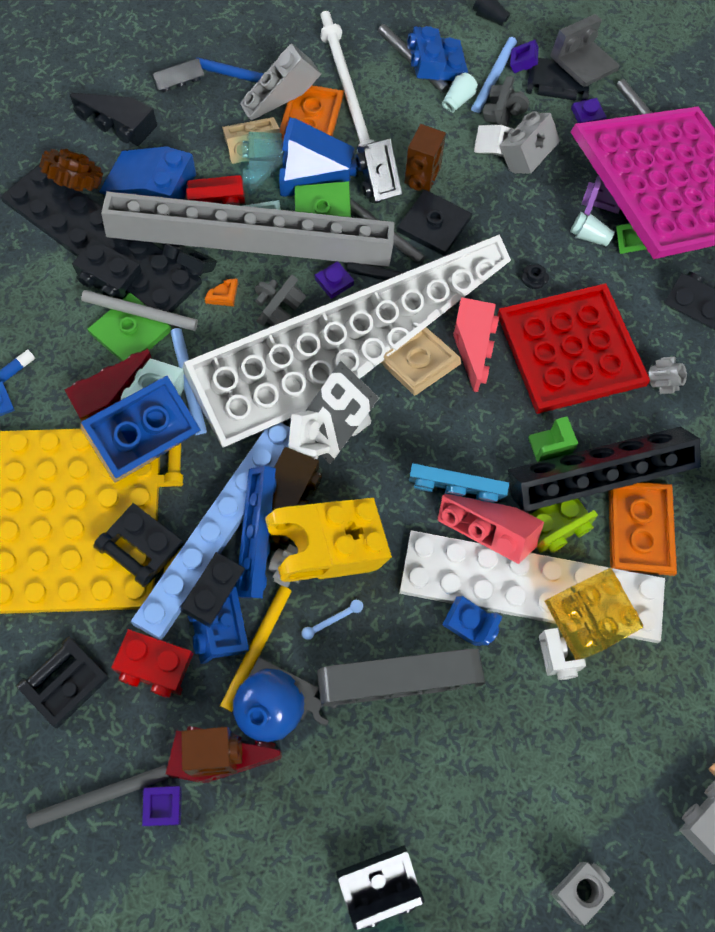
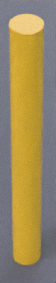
M280 585L249 646V651L246 652L220 704L221 708L232 712L233 699L237 690L248 678L292 592L289 588Z

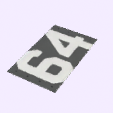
M342 361L339 362L306 409V411L318 412L319 432L315 442L330 446L329 453L321 455L329 464L333 462L379 399Z

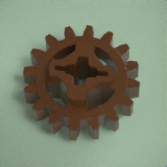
M51 149V151L45 150L44 154H42L39 166L41 172L47 174L48 179H54V182L59 186H67L76 191H83V188L92 191L93 188L98 189L103 172H101V167L95 166V162L89 161L86 155L77 154L68 149H60V152L55 149Z

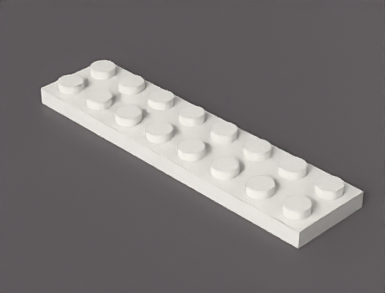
M411 530L399 594L453 604L457 596H464L481 609L659 643L661 642L665 578L530 553L523 561L517 564L480 543Z

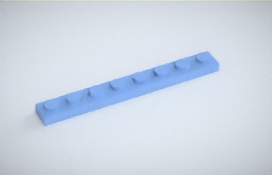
M279 423L263 431L132 618L131 623L133 626L162 641L181 613V606L216 552L221 554L242 523L249 469L260 466H275L284 447L289 446V426Z

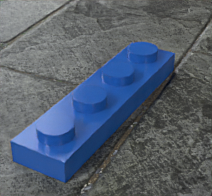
M260 466L251 468L248 471L239 565L244 567L245 570L236 584L238 597L263 599V591L266 588L267 577L265 570L267 557L270 553V543L268 542L269 531L265 518L272 512L273 494L277 486L275 478L276 468Z

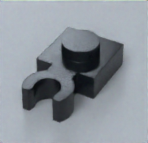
M165 243L162 253L168 258L177 260L176 263L185 266L187 272L197 276L212 272L217 263V260L195 250H188L182 245Z

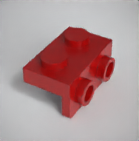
M241 175L196 179L187 182V200L229 205L245 204Z
M128 629L111 668L117 674H120L119 681L134 687H138L139 683L143 682L152 686L150 689L152 693L170 698L171 693L181 695L183 690L181 684L192 659L193 652Z

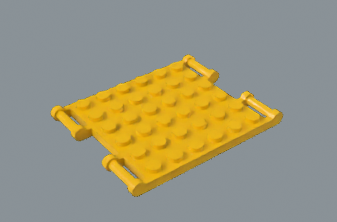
M81 429L0 431V614L139 609L153 590L155 578L146 587H142L135 581L134 575L106 553L101 554L93 548L95 540L102 533L107 532L133 503L157 521L159 487L183 486V474L180 473L181 443L169 450L168 473L165 475H160V457L139 470L114 483ZM122 537L115 543L143 566L151 562L150 559ZM178 551V552L173 556V558L165 565V567H164V573H165V571L167 570V568L170 566V564L172 563V561L174 560V558L177 556V554L179 553V551Z

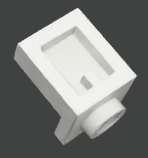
M307 410L291 414L288 448L314 459H318L319 455L329 453L330 451L329 445L315 442L319 432L318 412Z
M558 628L547 629L540 634L539 641L547 676L557 675L558 680L578 677L577 671H581L586 667L585 659L565 661V657L568 655L565 639L559 636Z

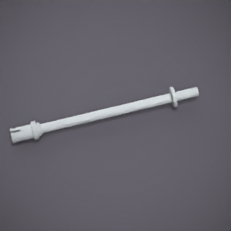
M323 11L321 19L324 27L321 29L320 37L324 43H329L360 141L358 146L375 142L370 140L339 43L342 29L338 24H333L329 11Z

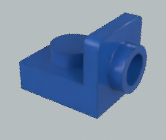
M457 596L442 625L475 646L489 645L499 633V624L502 616L498 613H487L464 596Z

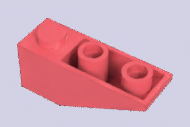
M461 297L453 336L474 392H478L480 383L486 384L490 366H485L484 364L485 359H491L494 341L489 340L490 333H496L499 316H494L496 304Z
M446 493L442 496L437 519L446 526L517 564L523 561L537 547L544 521L516 507Z

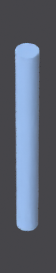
M508 38L471 111L481 113L490 96L492 85L496 84L511 55V49L515 48L517 44L516 38Z
M174 328L170 333L178 366L183 368L184 362L189 360L182 329ZM184 374V391L189 411L201 429L195 435L207 433L202 409Z

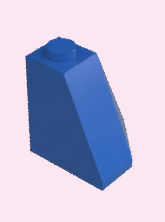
M289 118L283 140V168H280L279 176L280 196L295 195L294 186L348 181L350 184L351 176L356 177L358 171L356 160L354 159L355 147L296 118Z

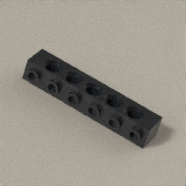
M680 426L508 469L510 493L518 506L524 512L699 468L701 467L700 438Z

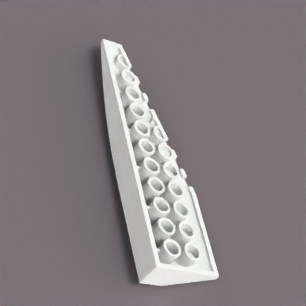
M499 234L188 360L183 365L184 374L222 448L290 419L293 413L306 411L340 361L360 379L384 360L383 356L386 352L393 349V351L387 354V356L391 355L459 302L461 297L464 298L505 266L511 259Z

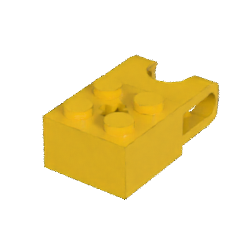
M374 498L282 507L273 510L265 518L271 535L287 536L294 541L298 548L297 554L289 555L278 567L279 576L283 582L312 578L320 580L368 573L378 570L392 558Z

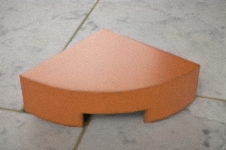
M226 279L222 284L211 288L205 296V304L234 307L238 279Z

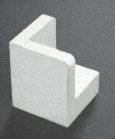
M479 125L474 152L504 157L500 145L514 129L504 125Z

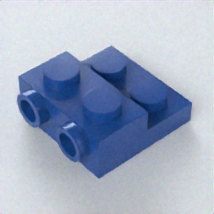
M429 26L414 27L413 32L409 33L407 48L411 50V66L415 68L416 78L454 81L457 75L468 73L459 39L441 38L439 29Z

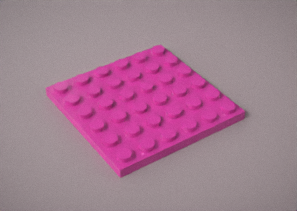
M699 107L577 123L574 125L571 134L653 259L715 246V129Z

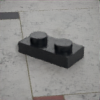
M216 552L181 606L180 611L210 628L245 568Z

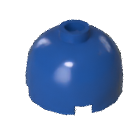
M266 668L250 675L239 686L233 699V715L237 726L246 736L256 741L274 742L286 737L299 724L304 713V696L302 692H299L298 687L294 684L296 681L290 675L278 669Z

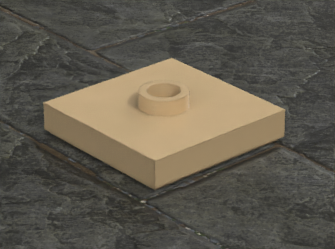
M425 327L391 355L387 356L393 349L386 352L383 356L384 360L381 362L400 383L416 396L461 364V357Z

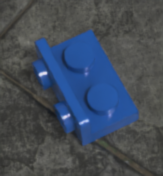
M234 587L210 628L188 616L189 621L193 622L195 632L193 636V649L195 654H199L201 664L208 663L213 658L240 655L249 651L236 587Z

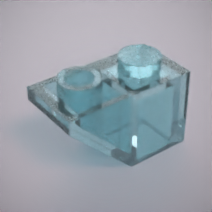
M249 132L247 141H242V158H247V169L242 170L243 186H247L248 194H253L282 164V133Z

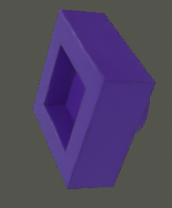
M536 40L511 49L510 66L514 73L528 70L538 65L539 47Z
M597 98L572 104L571 109L578 123L606 120V115Z
M338 261L315 274L316 282L331 299L354 286L353 278Z
M182 787L144 788L142 826L181 825Z

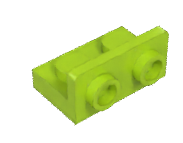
M579 499L536 510L530 515L544 521L536 548L540 553L547 549L551 553L556 552L568 543L566 540L568 537L575 534L579 538L590 532L594 528L592 523L598 517V514L595 510L588 513Z

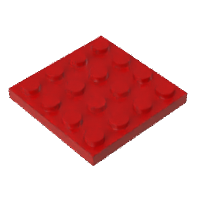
M606 283L498 310L497 316H499V321L536 414L645 387L650 382V378Z

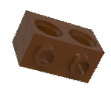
M423 124L419 125L408 147L404 182L414 190L430 191L433 185L432 181H435L441 169L446 132Z
M228 727L182 731L183 772L192 777L237 773L236 764H240L243 761L242 742L238 741V736H235Z

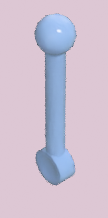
M353 600L349 608L312 628L305 627L301 633L302 637L307 640L312 639L314 633L353 612H361L363 603L360 600Z

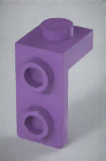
M597 175L595 183H588L581 204L586 206L584 214L589 216L593 206L618 214L620 210L618 204Z

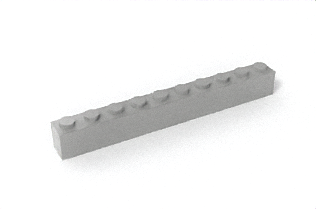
M106 192L101 212L105 234L108 238L389 267L394 242V222L117 192Z

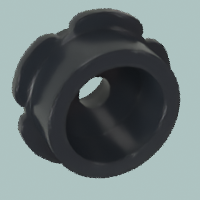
M527 265L522 271L521 279L528 288L539 289L549 281V274L546 273V269L542 265Z

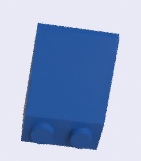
M170 147L122 151L99 192L106 195V192H117L184 200L187 194V182L194 180L196 176L193 155Z
M168 376L157 380L81 422L82 432L114 483L139 470L201 431Z

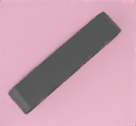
M464 649L333 665L317 670L322 706H337L463 689V685L475 684V687L486 684L479 649Z

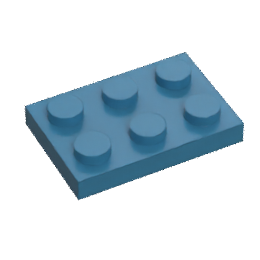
M412 463L409 482L415 483L414 488L418 490L432 492L434 487L445 489L446 494L463 497L467 493L476 495V500L491 503L498 502V500L507 496L509 482Z

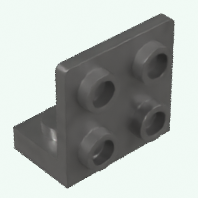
M596 14L559 30L550 55L560 67L567 71L583 87L618 71L620 67L614 59L594 43L602 19Z

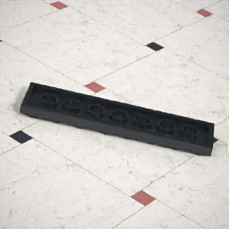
M40 163L0 196L6 205L77 257L94 239L140 264L141 273L127 288L125 293H131L148 307L172 313L202 284V279L199 276L187 272L186 267L176 263L175 259L164 256L162 254L163 251L151 242L106 237L101 214L102 207L82 192L76 191L73 188L70 189L67 186H59L54 182V179H48L47 174L41 172Z

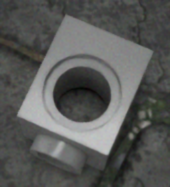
M580 862L550 894L576 924L585 926L615 892L607 884L610 878L597 864L593 863L590 865L588 862ZM583 879L590 884L592 890L590 898L585 902L577 894V885Z

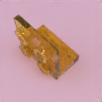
M611 568L544 601L576 660L601 652L643 628V623L637 611L634 609L619 579Z

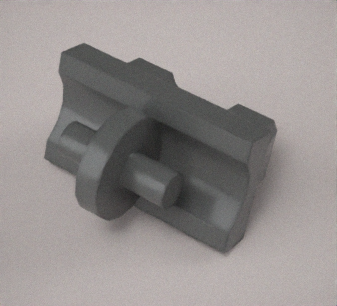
M507 76L504 85H492L490 90L491 104H485L483 109L485 122L497 123V125L508 127L512 115L517 116L528 110L529 99L525 96L524 92L519 91L516 93L513 89L514 76Z
M291 274L278 292L275 290L278 283L273 279L269 284L259 282L255 286V291L258 294L255 302L259 306H262L265 302L269 303L256 321L257 323L264 326L267 322L271 326H275L290 319L291 315L279 307L280 304L284 302L296 311L306 297L295 286L298 281L295 276Z

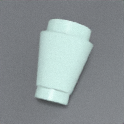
M468 73L457 75L442 102V106L454 113L455 110L475 95L477 82L474 77Z
M580 212L570 232L576 235L575 238L607 246L615 231L611 230L591 213L588 216Z

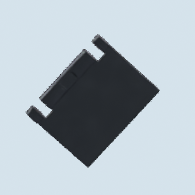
M538 57V65L529 69L526 93L531 94L533 87H538V95L576 101L578 93L582 94V101L588 100L589 85L583 87L567 71L560 67L555 60Z

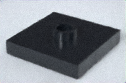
M424 190L398 225L397 232L445 257L470 221L472 213Z

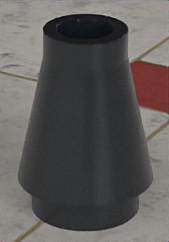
M476 0L473 5V10L477 16L494 22L501 27L511 15L498 0Z

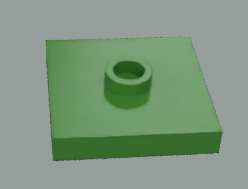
M349 181L294 186L295 212L351 217Z
M131 293L122 299L146 306ZM110 309L87 330L90 335L122 362L133 353L153 348L170 333L171 326L159 321Z

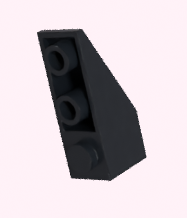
M83 93L70 94L74 112L81 120L86 121L92 114H99L94 120L97 127L107 132L114 125L117 137L126 144L131 142L139 146L157 127L153 108L132 97Z

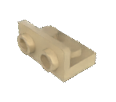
M274 117L222 127L232 164L283 154L280 128Z

